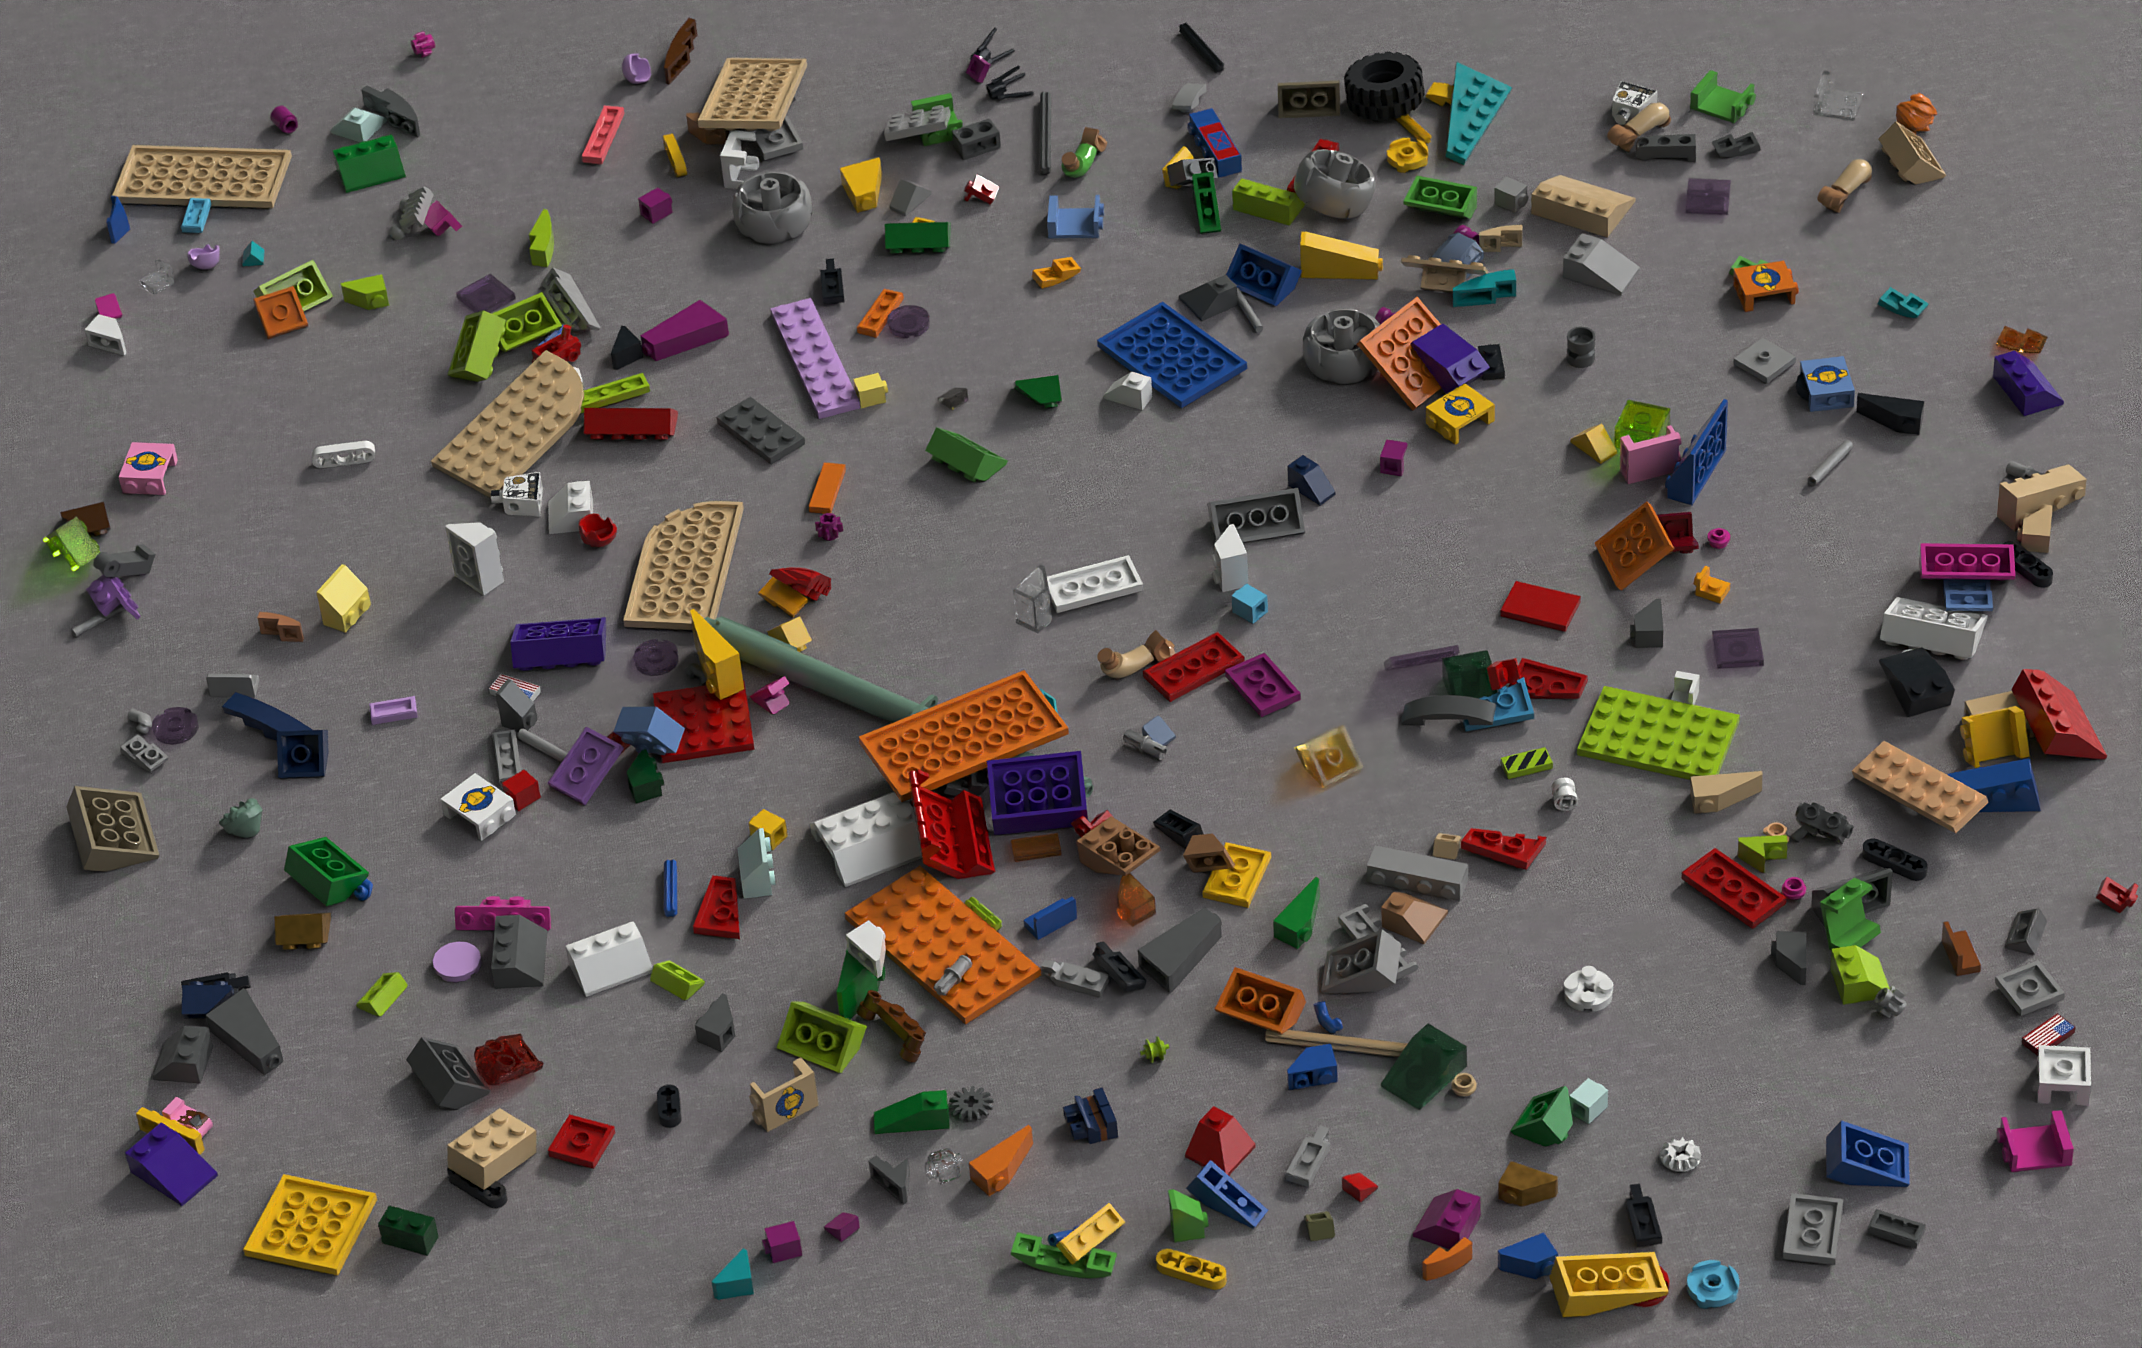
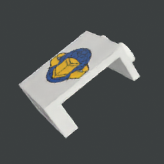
M476 773L441 798L444 816L451 819L459 814L473 823L477 829L478 839L481 841L493 834L495 830L516 815L513 798Z

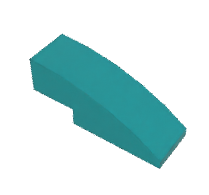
M1502 270L1484 274L1453 288V307L1496 304V298L1515 297V270Z

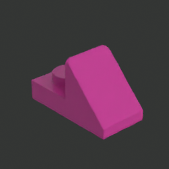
M783 676L766 684L750 695V698L769 713L776 714L790 703L783 690L790 683Z

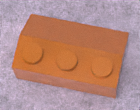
M1235 967L1220 996L1215 1011L1283 1034L1297 1023L1306 1000L1301 989Z

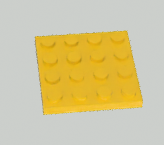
M283 1174L243 1249L244 1255L338 1276L377 1201L376 1193Z

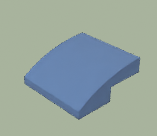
M1943 579L1946 611H1993L1990 580Z

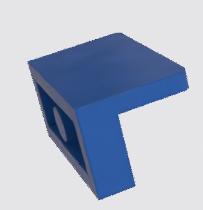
M1073 897L1066 900L1063 898L1024 919V927L1037 940L1045 937L1077 919L1076 900Z

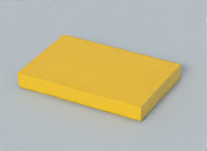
M1226 842L1224 847L1235 866L1231 869L1213 870L1202 892L1203 898L1249 908L1271 860V852Z

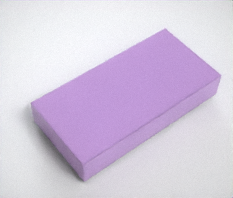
M415 696L369 703L372 725L418 717Z

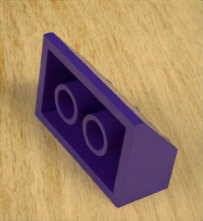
M2016 351L1994 357L1993 377L2023 416L2064 405L2063 399L2033 361Z

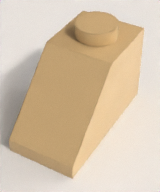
M2048 505L2027 516L2023 520V528L2018 527L2017 541H2022L2021 546L2030 552H2049L2053 506Z

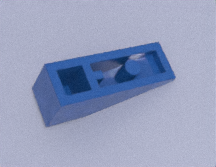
M1211 1160L1186 1187L1205 1206L1252 1229L1268 1212L1267 1208Z

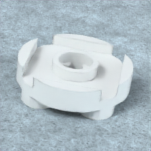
M1593 966L1583 967L1582 970L1569 975L1564 981L1565 1001L1569 1006L1578 1011H1584V1008L1592 1009V1012L1599 1011L1607 1007L1612 1000L1613 982L1606 974L1597 971ZM1588 988H1589V989H1593V992H1591V991H1586V992H1584V989H1588Z

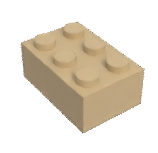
M499 1108L447 1145L448 1168L485 1190L536 1153V1130Z

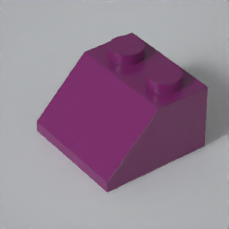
M1459 1189L1434 1197L1414 1230L1413 1237L1451 1249L1464 1237L1468 1239L1481 1217V1197Z

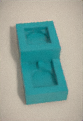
M1892 287L1878 301L1879 306L1898 315L1910 318H1918L1929 305V303L1913 293L1906 297Z

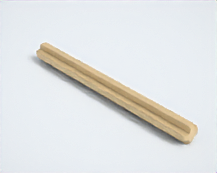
M1267 1029L1265 1034L1266 1042L1304 1047L1331 1044L1333 1050L1400 1058H1411L1412 1045L1407 1043L1287 1030L1280 1034Z

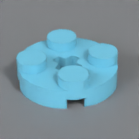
M1702 1261L1692 1268V1272L1688 1274L1687 1291L1700 1308L1721 1307L1736 1301L1739 1291V1276L1733 1267L1728 1265L1727 1268L1721 1265V1261ZM1709 1281H1713L1715 1284L1719 1283V1285L1709 1286Z

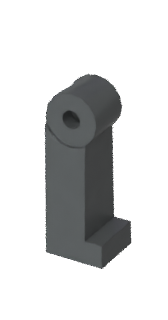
M1695 134L1644 136L1636 142V155L1640 160L1644 161L1652 158L1687 157L1688 162H1696Z
M144 544L136 546L135 551L113 554L101 552L95 557L93 565L106 577L148 574L156 554Z

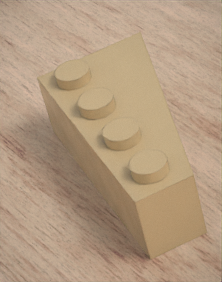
M2068 464L2047 470L2043 475L2039 473L2031 474L2029 479L2024 480L2020 477L2014 479V482L2010 484L2002 482L1999 487L1997 517L2015 532L2018 530V527L2023 528L2024 518L2038 510L2051 505L2053 506L2052 512L2081 499L2085 496L2087 479Z

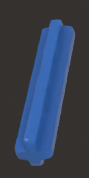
M673 859L664 862V911L667 917L677 915V862Z

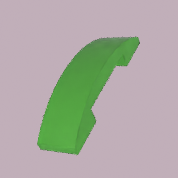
M1018 1232L1011 1250V1256L1032 1267L1058 1275L1077 1278L1111 1276L1117 1257L1115 1252L1092 1248L1090 1254L1087 1253L1072 1265L1058 1247L1042 1244V1237Z

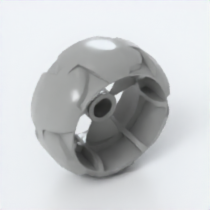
M1321 149L1312 151L1303 158L1294 178V189L1299 199L1313 210L1327 216L1349 219L1361 215L1368 208L1375 192V178L1371 170L1358 159L1342 152Z
M784 172L764 173L746 179L738 187L732 201L734 222L738 230L744 236L763 244H776L796 238L808 227L813 212L811 195L805 183L798 181L793 175ZM763 207V211H758L756 209Z
M1349 308L1334 309L1317 316L1308 324L1303 336V354L1308 369L1318 378L1337 384H1353L1362 381L1369 375H1374L1378 371L1374 364L1360 348L1353 349L1354 346H1358L1357 343L1380 325L1379 322L1369 314L1366 315L1358 310ZM1334 344L1335 350L1327 349L1325 346Z

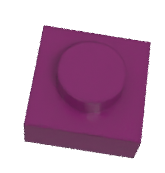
M973 55L966 73L975 81L983 83L991 64L981 56Z

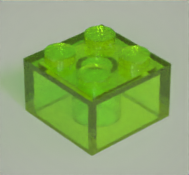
M1627 400L1615 426V448L1620 449V438L1629 435L1633 443L1666 435V427L1670 426L1671 408Z

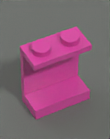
M2062 1110L2051 1112L2050 1125L2010 1129L2007 1118L2001 1117L2000 1128L1996 1130L1998 1143L2003 1144V1160L2005 1163L2008 1162L2011 1172L2072 1165L2074 1148Z

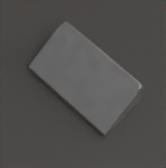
M2040 908L2017 913L2006 944L2007 949L2027 954H2036L2047 923Z

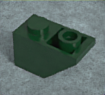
M647 749L639 753L626 772L629 790L636 804L662 796L663 776L661 772H656L658 768L655 758H650Z

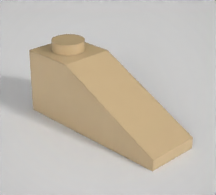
M1762 771L1691 777L1690 796L1694 814L1718 812L1761 792Z

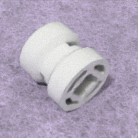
M1570 778L1555 780L1551 785L1555 807L1560 811L1572 810L1578 804L1575 783Z

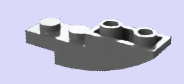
M369 86L361 89L364 106L387 116L388 124L397 127L416 137L420 136L416 113L400 95L388 88L382 92Z

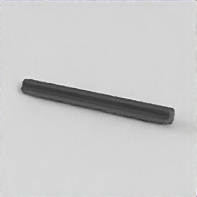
M1042 92L1040 94V173L1049 174L1051 172V93Z

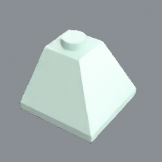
M353 107L330 131L332 134L363 142L367 141L387 122V118Z

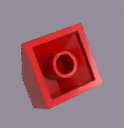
M1213 1106L1198 1122L1186 1150L1185 1158L1202 1167L1211 1160L1229 1176L1256 1146L1234 1116Z

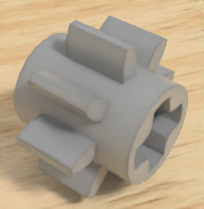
M1893 986L1890 989L1882 988L1875 997V1003L1878 1004L1876 1010L1887 1018H1890L1891 1014L1893 1016L1900 1015L1906 1006V1001L1902 999L1905 994Z

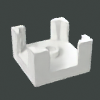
M731 130L720 155L724 188L738 189L744 182L736 180L740 170L756 171L758 169V157L747 156L746 151L741 149L740 141H755V132Z
M2039 1045L2037 1074H2039L2037 1103L2049 1104L2052 1091L2077 1092L2076 1105L2089 1106L2091 1091L2090 1048Z

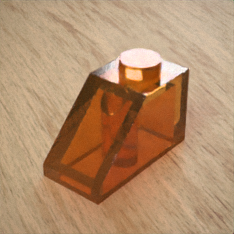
M1131 873L1126 876L1122 875L1117 895V913L1122 920H1126L1133 927L1156 914L1155 897Z

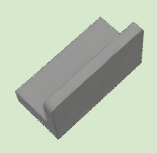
M207 674L206 677L211 697H231L235 692L255 697L259 685L258 675Z

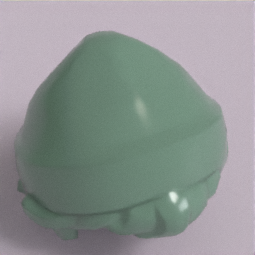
M254 798L247 799L246 802L240 801L239 807H231L230 813H225L223 818L219 820V824L228 834L244 838L254 837L260 831L263 809Z

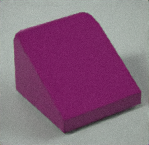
M842 1212L826 1224L824 1229L840 1242H843L860 1228L859 1217Z

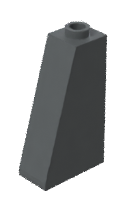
M1204 907L1139 948V967L1171 993L1222 937L1221 919L1217 914Z
M244 988L206 1014L210 1032L262 1074L266 1075L284 1062L279 1043Z

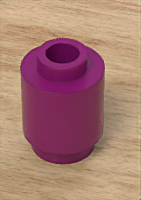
M278 106L272 110L270 120L282 132L292 133L297 129V118L285 106Z

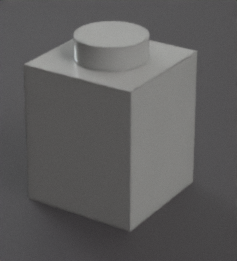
M1506 177L1495 187V204L1516 213L1528 202L1527 185Z

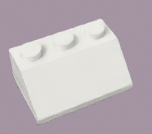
M482 523L448 524L445 526L454 575L483 596L504 582L503 568L499 557L500 551L496 541L497 535L492 528H488Z
M634 921L566 945L569 966L586 997L652 973L651 961Z

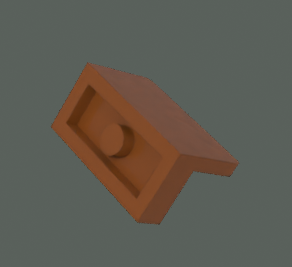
M1943 922L1941 942L1956 976L1981 972V964L1966 930L1953 932L1949 922Z

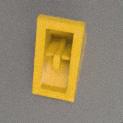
M1602 423L1588 428L1570 439L1573 445L1600 464L1617 454V450Z

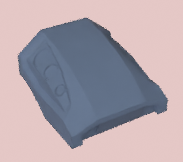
M1455 233L1448 237V240L1438 248L1432 257L1441 259V262L1449 263L1450 260H1458L1462 264L1470 265L1471 262L1479 263L1484 258V251L1475 240L1460 233Z

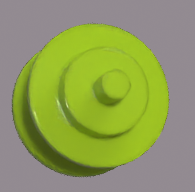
M1156 1036L1153 1043L1145 1039V1045H1143L1140 1055H1145L1146 1059H1149L1151 1063L1154 1062V1057L1158 1056L1163 1061L1166 1049H1170L1169 1044H1164L1163 1040L1160 1041L1159 1037Z

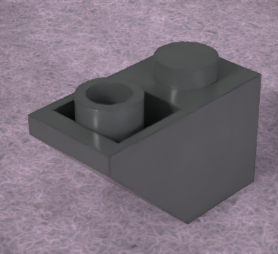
M1214 158L1184 159L1167 166L1171 186L1192 184V174L1213 172L1214 179L1218 178Z
M723 993L716 1001L711 1003L708 1011L695 1024L697 1041L720 1052L735 1037L727 995Z

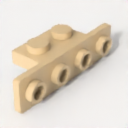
M1415 255L1401 258V263L1406 267L1423 268L1420 286L1423 290L1453 293L1455 286L1466 281L1467 273L1488 274L1486 267L1478 262H1471L1470 265H1466L1458 260H1450L1448 263L1441 262V259L1430 257L1428 260H1421L1419 256Z

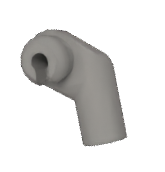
M134 709L129 711L128 719L139 723L136 727L137 731L147 734L149 727H152L151 717Z

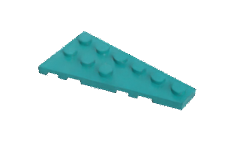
M1457 62L1454 72L1455 77L1445 157L1465 165L1508 98L1512 87Z

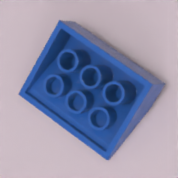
M1723 399L1701 427L1698 434L1693 435L1690 447L1685 448L1681 461L1677 462L1674 467L1673 474L1667 477L1665 488L1667 489L1668 499L1693 505L1726 451L1728 400Z

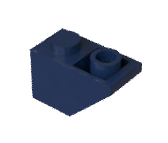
M198 981L189 982V985H182V1016L184 1019H206V1014L234 995L232 985H228V982L224 981L213 982V985H203V982Z

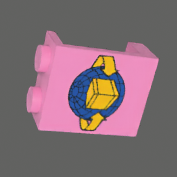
M132 442L119 475L122 493L165 495L166 490L163 477L168 466H176L178 461L174 444Z

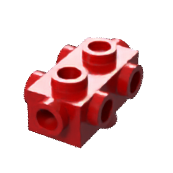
M563 325L560 335L532 349V363L545 350L567 362L576 361L579 355H581V343L577 337H573L570 334L571 326Z

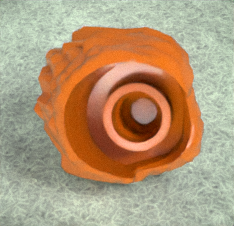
M1918 93L1911 95L1910 101L1901 102L1897 105L1896 119L1899 124L1915 134L1918 131H1930L1929 125L1933 124L1937 111L1929 98Z

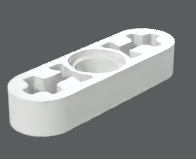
M370 441L319 446L312 451V463L317 468L367 463L375 458V446ZM347 452L349 455L347 457H340L338 453Z

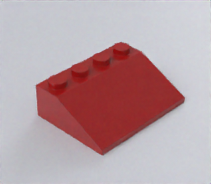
M2022 669L2011 690L2021 710L2024 711V715L2044 754L2106 759L2107 754L2074 692L2044 671Z

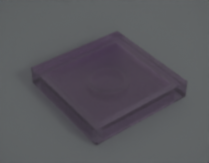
M492 274L456 292L457 298L475 313L483 310L491 313L516 299L515 293Z
M1758 628L1712 631L1717 669L1764 666V656Z

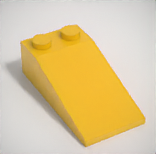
M691 609L690 616L694 643L706 678L707 689L720 700L744 690L739 652L695 609Z
M1655 1252L1556 1257L1549 1277L1563 1317L1589 1316L1668 1294Z

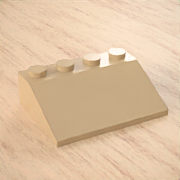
M1558 175L1541 182L1531 194V214L1608 238L1635 203L1636 198Z

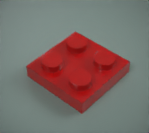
M569 1114L548 1149L549 1157L594 1169L613 1138L615 1128L612 1125Z

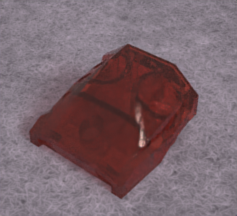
M521 1034L500 1036L495 1040H487L483 1046L476 1047L474 1052L476 1068L488 1085H499L502 1082L518 1079L542 1069L543 1062L537 1059L522 1039L523 1036Z

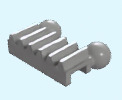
M423 186L408 194L409 198H403L399 202V209L404 214L401 215L400 224H394L390 228V236L393 239H403L406 233L411 232L412 226L415 223L419 227L423 226L434 195L429 188Z

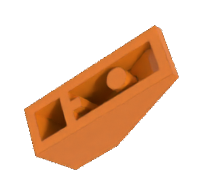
M1027 1125L969 1162L970 1179L988 1196L1001 1191L1012 1180L1033 1145L1032 1127Z

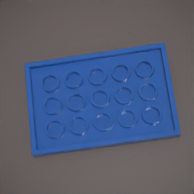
M1163 301L1097 340V347L1131 372L1151 377L1152 387L1180 408L1187 406L1247 369V362Z

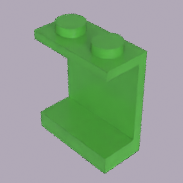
M1710 70L1691 91L1690 109L1735 123L1745 114L1746 109L1755 102L1754 84H1750L1741 94L1717 86L1718 72Z
M951 93L911 101L912 111L923 109L924 112L930 111L932 107L943 105L944 108L949 107L951 116L947 129L920 134L924 146L952 141V131L963 127L962 120H957L954 113Z
M1854 877L1820 902L1830 950L1853 945L1861 948L1881 933L1879 924L1865 918L1861 898L1873 889L1872 885Z

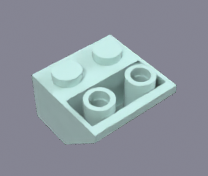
M759 828L737 848L744 899L772 895L771 885H776L774 871H769V869L774 868L772 854H767V852L771 851L770 837H765L764 828Z

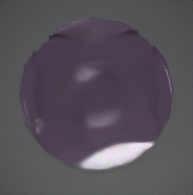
M905 305L891 311L888 315L887 324L889 331L897 337L909 338L912 335L918 337L930 327V316L927 310L922 307Z
M657 639L645 641L635 649L633 656L634 666L637 671L644 675L660 676L669 673L679 662L678 649L675 644L664 639L663 642Z
M185 707L168 708L160 716L158 714L152 722V730L156 739L164 744L171 745L190 740L199 728L196 714Z

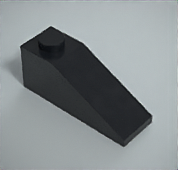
M1858 393L1856 412L1896 432L1920 435L1925 401Z

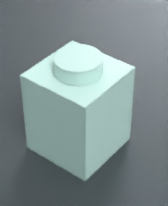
M1588 1078L1569 1095L1571 1114L1590 1124L1608 1107V1090L1603 1085Z

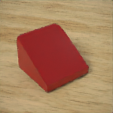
M1360 1172L1342 1178V1189L1359 1202H1362L1378 1189V1185Z

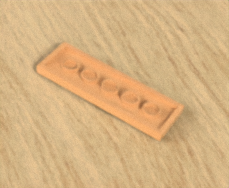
M1886 741L1877 746L1852 770L1854 778L1955 834L1989 803L1985 795Z

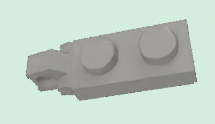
M1045 959L1041 965V975L1050 978L1051 981L1055 982L1056 986L1098 998L1101 997L1110 981L1109 974L1066 962L1057 963L1056 961Z
M1320 1125L1314 1137H1305L1286 1171L1287 1181L1310 1187L1329 1152V1128Z

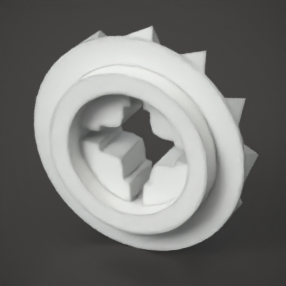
M1682 1137L1676 1141L1672 1138L1670 1143L1663 1144V1148L1660 1150V1159L1664 1166L1670 1170L1677 1172L1689 1171L1694 1169L1701 1160L1700 1148L1694 1145L1693 1140L1685 1141ZM1682 1151H1685V1155L1680 1154L1679 1156H1676V1152L1680 1153Z

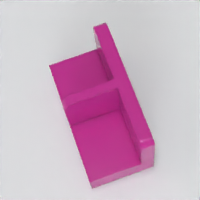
M437 200L429 207L424 223L435 235H442L450 226L456 232L462 227L453 215Z

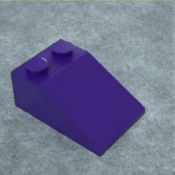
M1445 324L1439 325L1411 343V346L1446 394L1463 384L1468 385L1490 368L1476 348Z
M162 1122L125 1152L132 1174L181 1206L186 1204L218 1176V1173L177 1132Z

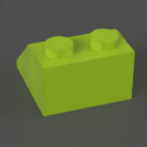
M1856 945L1831 949L1830 970L1843 1005L1875 1000L1877 993L1882 988L1890 989L1879 958Z

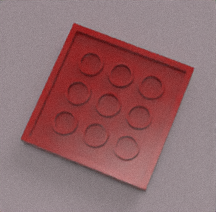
M744 680V690L721 700L714 693H710L706 685L653 693L655 707H658L685 728L677 752L661 755L662 763L755 750Z

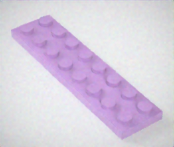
M809 298L770 308L771 316L818 418L822 419L860 409V401L812 299Z

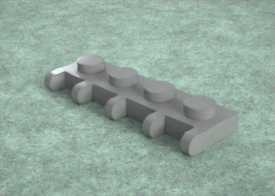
M1363 904L1338 916V923L1353 940L1379 931L1378 927L1381 925L1379 918L1376 917L1371 920L1366 914L1370 911V908L1367 904ZM1404 948L1400 950L1396 980L1418 969L1416 962L1413 961L1408 964L1403 958L1407 952Z

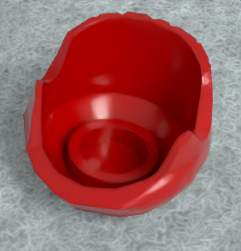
M593 513L586 515L579 521L581 539L591 547L607 546L616 537L617 527L609 517L603 520L599 514Z

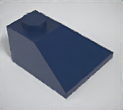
M328 730L277 731L278 778L325 776L329 754Z

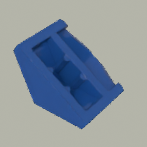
M111 196L110 217L106 220L112 244L117 243L130 230L126 212L118 196Z

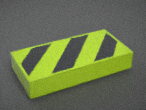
M1546 747L1500 758V764L1508 779L1553 769V762Z

